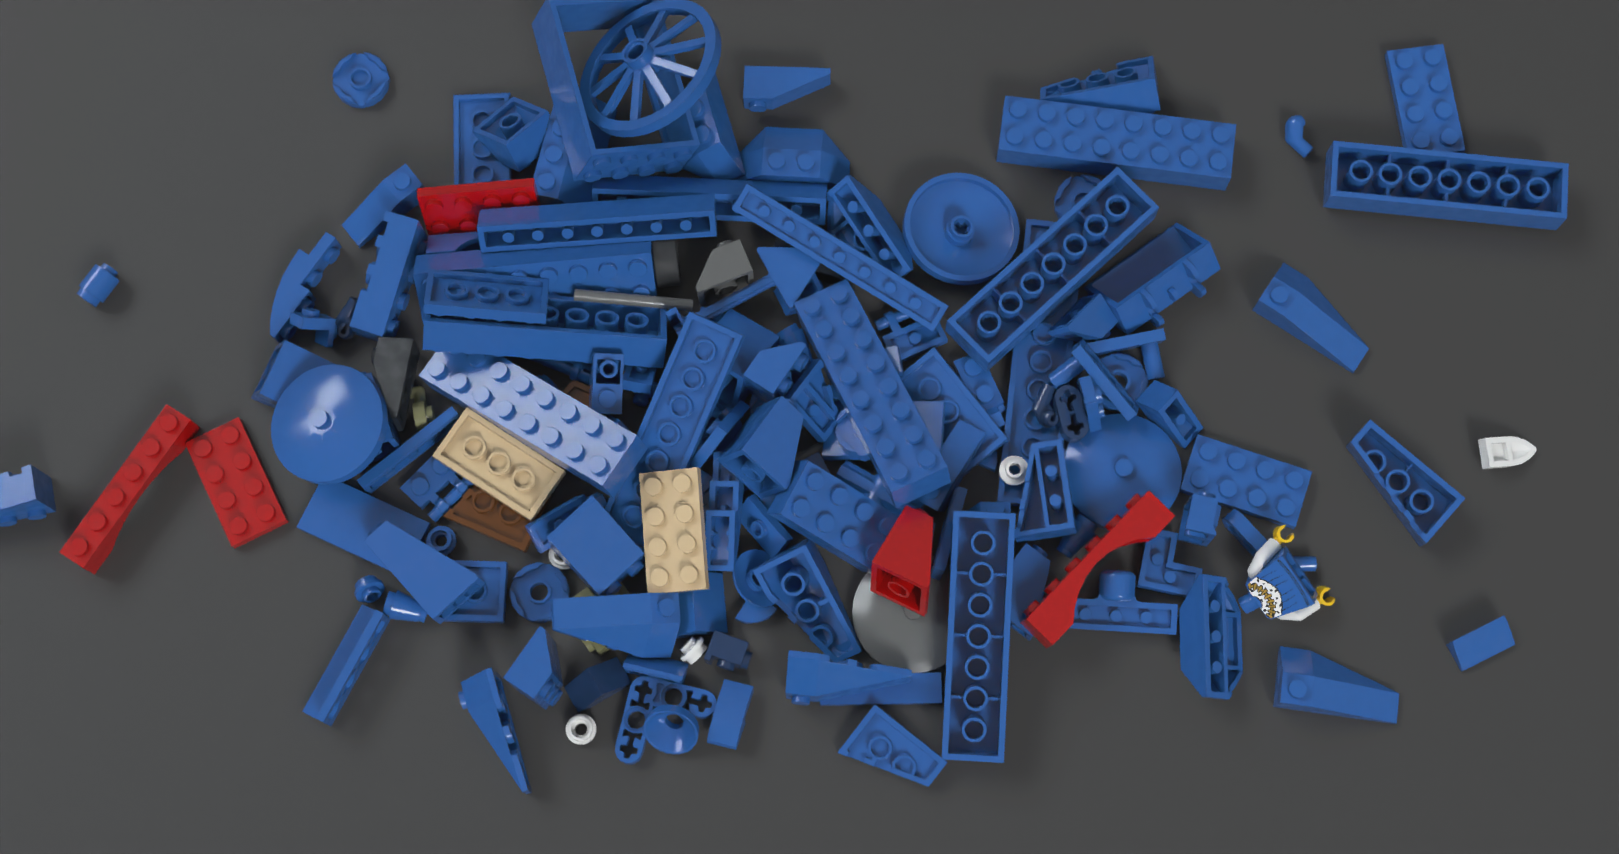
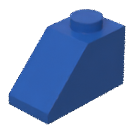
M1101 293L1080 298L1048 330V333L1053 337L1076 342L1082 339L1085 342L1100 341L1110 336V330L1117 324L1118 320Z
M1154 380L1136 400V403L1148 420L1161 428L1181 448L1185 449L1204 428L1180 392L1159 381Z

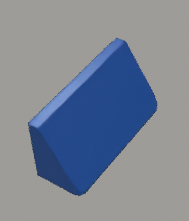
M1503 615L1446 644L1462 672L1515 645L1508 621Z
M628 654L623 663L626 673L648 676L683 685L689 667L686 662L669 658L640 659L631 656V654Z

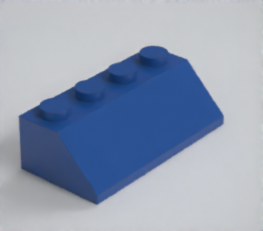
M596 98L598 109L602 113L607 104ZM553 105L533 177L540 205L592 202L594 182H586L585 180L574 181ZM615 109L610 119H616L617 109ZM587 117L595 148H608L611 135L600 130Z

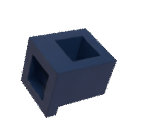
M714 630L704 660L709 665H712L713 660H716L718 667L728 671H734L735 667L747 670L753 652L749 651V642Z

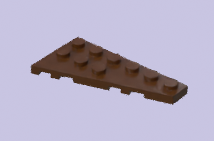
M573 380L562 392L589 407L590 386ZM475 485L472 489L469 488L462 496L463 498L444 515L446 519L524 553L527 552L532 542L525 528V525L531 521ZM556 489L553 491V493L546 501L542 509L539 511L535 519L545 514Z

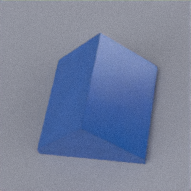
M708 572L709 589L677 592L679 593L681 621L677 638L713 635L714 630L724 634L728 633L723 573Z

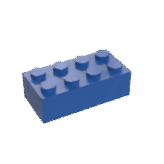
M795 460L790 486L787 490L777 493L767 512L768 515L865 573H871L872 560L899 517L809 460Z

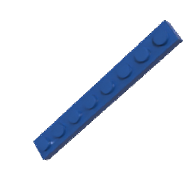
M746 184L732 208L734 211L933 332L949 308V305L750 184Z

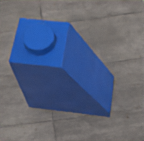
M1026 543L1013 562L1010 627L1030 641L1033 635L1020 622L1026 617L1023 611L1035 599L1038 602L1043 599V590L1045 589L1051 561L1046 558L1048 554L1042 548L1035 544L1031 547Z

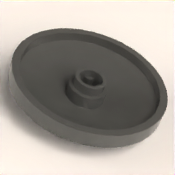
M931 556V565H932L934 556ZM949 564L946 565L940 581L930 578L928 610L925 617L870 591L871 573L868 572L863 577L853 600V626L861 646L878 664L912 670V673H927L946 665L951 573Z

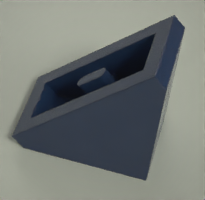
M615 657L585 669L564 688L577 712L581 714L628 687L632 682L619 659Z

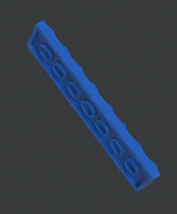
M690 311L637 432V436L648 449L615 497L612 498L610 496L605 507L609 515L643 551L644 555L639 474L690 467L746 337Z

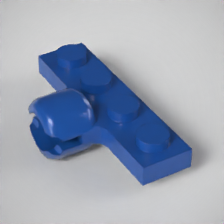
M1103 570L1099 574L1097 597L1093 599L1077 598L1074 624L1070 629L1176 635L1178 604L1137 601L1135 597L1136 576L1133 572Z

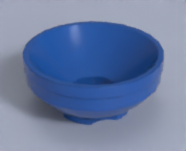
M671 704L661 705L651 710L643 726V732L647 741L659 751L668 754H682L690 751L696 745L699 737V724L694 715L685 708ZM671 714L678 715L682 718L683 723L674 724L667 719V716Z

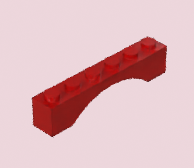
M166 404L59 553L95 575L113 550L118 534L140 496L157 475L171 461L184 452L186 449L185 443L194 438L200 427L191 419Z
M1147 491L1142 496L1136 493L1124 505L1128 510L1121 517L1116 514L1104 526L1108 531L1101 538L1096 535L1084 547L1088 552L1081 559L1076 556L1064 568L1067 574L1060 581L1055 578L1043 590L1047 595L1040 602L1035 599L1023 611L1026 617L1020 623L1046 649L1054 645L1074 624L1075 605L1079 591L1086 576L1096 563L1117 548L1133 543L1150 541L1175 517L1150 491Z

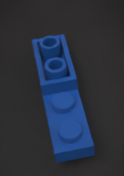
M325 232L309 255L299 249L282 276L276 291L270 318V335L278 344L284 340L291 339L297 330L296 326L289 324L290 313L302 312V308H314L316 298L311 293L310 288L319 284L323 271L329 264H333L340 254L341 245L335 237Z

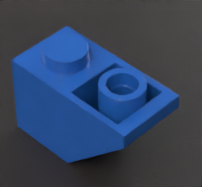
M593 353L589 408L600 414H622L624 354Z

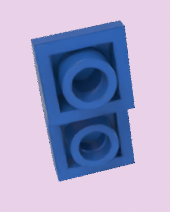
M724 679L710 724L707 743L737 750L745 726V716L754 693L753 686Z

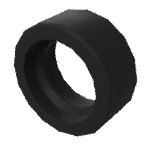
M677 239L652 241L654 268L658 287L680 286L681 270Z

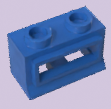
M1204 491L1192 494L1184 505L1178 541L1207 547L1216 536L1215 528L1218 526L1221 505H1218L1219 499H1216L1215 494Z

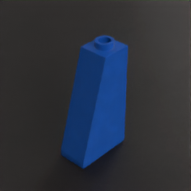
M387 520L383 524L375 525L369 531V536L364 540L429 616L439 624L444 622L486 584L474 572Z

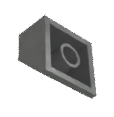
M740 239L736 241L725 240L711 251L696 284L700 308L701 306L708 307L754 282L753 269Z

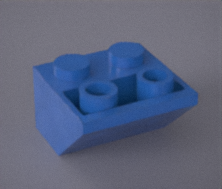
M797 342L760 350L743 374L748 392L765 403L780 396L785 397L810 364L807 345L803 342Z

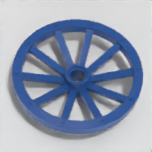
M659 0L642 6L622 18L601 38L585 64L580 81V94L587 117L600 130L616 137H636L649 134L678 119L701 97L718 67L722 45L720 31L714 19L703 7L689 0ZM668 16H687L656 38ZM654 20L645 38H638L635 29ZM697 21L701 23L705 37L665 45ZM627 36L629 43L626 44L623 51L611 53ZM705 48L698 70L661 58ZM623 63L597 83L604 64ZM660 69L692 79L688 86L673 101L657 76ZM621 78L603 112L600 113L596 96ZM648 79L665 107L641 118L643 80ZM633 80L630 120L619 121L610 119Z

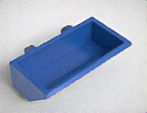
M1176 222L1088 284L1084 289L1089 295L1101 293L1118 320L1115 326L1129 335L1148 320L1155 327H1161L1165 321L1158 313L1189 291L1198 298L1206 295V288L1200 283L1221 268L1211 243Z

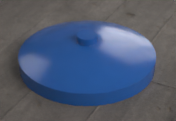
M948 173L928 180L913 194L903 217V237L913 260L929 275L950 284L973 285L995 277L1007 266L1015 253L1019 241V221L1009 198L990 181L972 174Z
M323 365L303 373L285 389L274 409L271 422V439L278 459L292 474L311 483L329 485L351 479L362 472L374 460L382 447L388 425V413L384 397L370 378L348 366Z
M1122 414L1105 415V417L1100 418L1102 430L1094 432L1088 430V433L1080 441L1068 444L1065 455L1073 508L1077 513L1089 519L1099 528L1107 530L1104 526L1116 514L1121 517L1128 510L1124 505L1136 493L1142 496L1147 491H1150L1168 509L1171 508L1176 500L1182 480L1180 457L1169 436L1151 421L1139 416H1134L1127 421Z

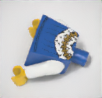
M1281 525L1273 530V538L1268 539L1256 552L1247 570L1248 578L1245 585L1249 593L1238 598V602L1246 614L1260 607L1268 619L1278 618L1280 620L1301 621L1319 610L1321 604L1326 606L1334 604L1335 598L1330 596L1323 600V594L1329 591L1330 588L1319 586L1315 589L1286 546L1281 548L1282 543H1289L1294 539V533H1290L1285 540L1281 538L1280 532L1286 526Z

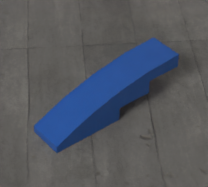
M714 451L713 481H710L709 510H706L705 521L708 571H735L741 528L744 484L717 461L722 452Z

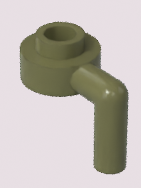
M414 386L411 399H414V403H412L413 416L419 432L435 419L433 406H427L425 389L422 386Z

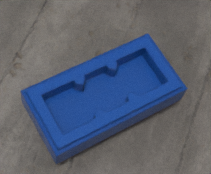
M753 494L743 503L741 524L772 558L782 552L793 537L777 519L767 514L768 509Z

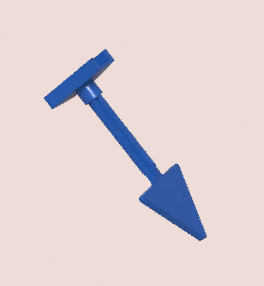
M758 247L757 253L766 267L768 275L696 314L711 320L773 286L777 287L788 308L792 309L794 307L793 303L798 301L821 263L797 248ZM674 307L666 311L665 314L671 331L675 330L677 336H679L687 315L683 317L678 309Z

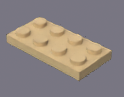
M467 407L432 455L434 459L531 522L566 474L565 470Z
M693 467L640 473L647 593H677L709 589L701 469Z

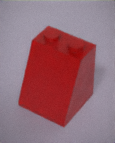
M907 505L904 507L872 560L870 591L924 617L928 610L933 517L929 516L927 512Z

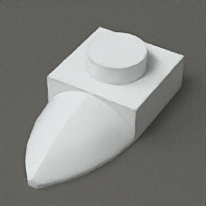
M1490 437L1478 440L1482 469L1507 468L1519 465L1529 460L1537 451L1535 446L1519 437Z

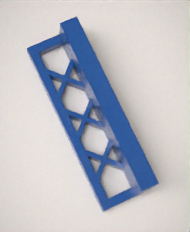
M364 604L361 605L302 712L329 726L333 725L391 619L388 616Z

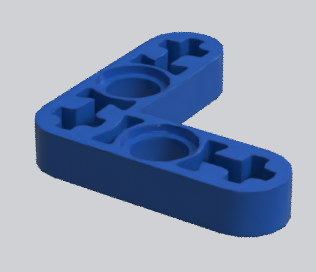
M648 676L636 678L629 689L615 745L617 758L622 763L632 765L637 763L643 756L647 739L643 732V726L638 729L629 726L628 718L632 713L641 712L646 720L651 710L661 705H668L665 701L666 693L671 689H677L682 693V700L677 706L683 708L688 701L687 692L693 693L691 696L693 700L701 701L703 696L707 697V701L712 704L711 708H705L704 712H699L697 705L689 703L690 709L688 710L694 717L706 719L714 713L717 703L715 696L710 691L657 678ZM644 683H648L649 689L652 690V694L645 695L643 702L644 705H650L648 710L641 706H631L633 701L639 703L640 693L636 691V688L642 687ZM626 730L634 735L642 734L641 740L636 737L634 738L633 747L638 751L637 754H631L630 758H625V753L621 751L622 746H628L630 740L629 736H624Z

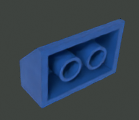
M539 626L503 678L517 691L546 710L549 705L553 707L561 698L563 691L560 689L563 686L557 644L548 632Z

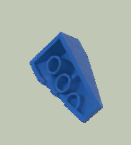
M1148 56L1123 61L1116 64L1117 69L1106 73L1098 69L1092 71L1091 75L1081 81L1078 78H1070L1040 88V100L1153 114L1155 111L1160 110L1154 57Z
M1285 263L1277 271L1252 310L1351 373H1354L1369 350L1368 346L1313 282Z
M807 538L783 550L753 569L766 597L773 604L776 603L788 615L787 618L807 633L809 639L825 655H830V659L833 662L839 663V661L862 652L863 649L828 568L813 541Z
M640 593L551 599L553 631L584 641L589 640L612 650L629 653L631 656L640 659L670 658L681 623L679 593Z
M1279 646L1273 707L1397 724L1398 692L1311 650Z
M789 650L785 690L786 699H792L791 703L806 706L810 705V701L819 702L911 682L912 670L881 664H870L869 668H863L862 663L853 659H846L835 663L830 660V655Z
M492 667L485 669L461 682L463 691L458 692L463 710L468 708V712L521 791L525 794L532 793L501 676Z

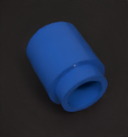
M103 263L101 267L95 264L78 285L80 289L76 294L94 307H97L100 302L104 303L120 282L116 278L118 272L106 263Z

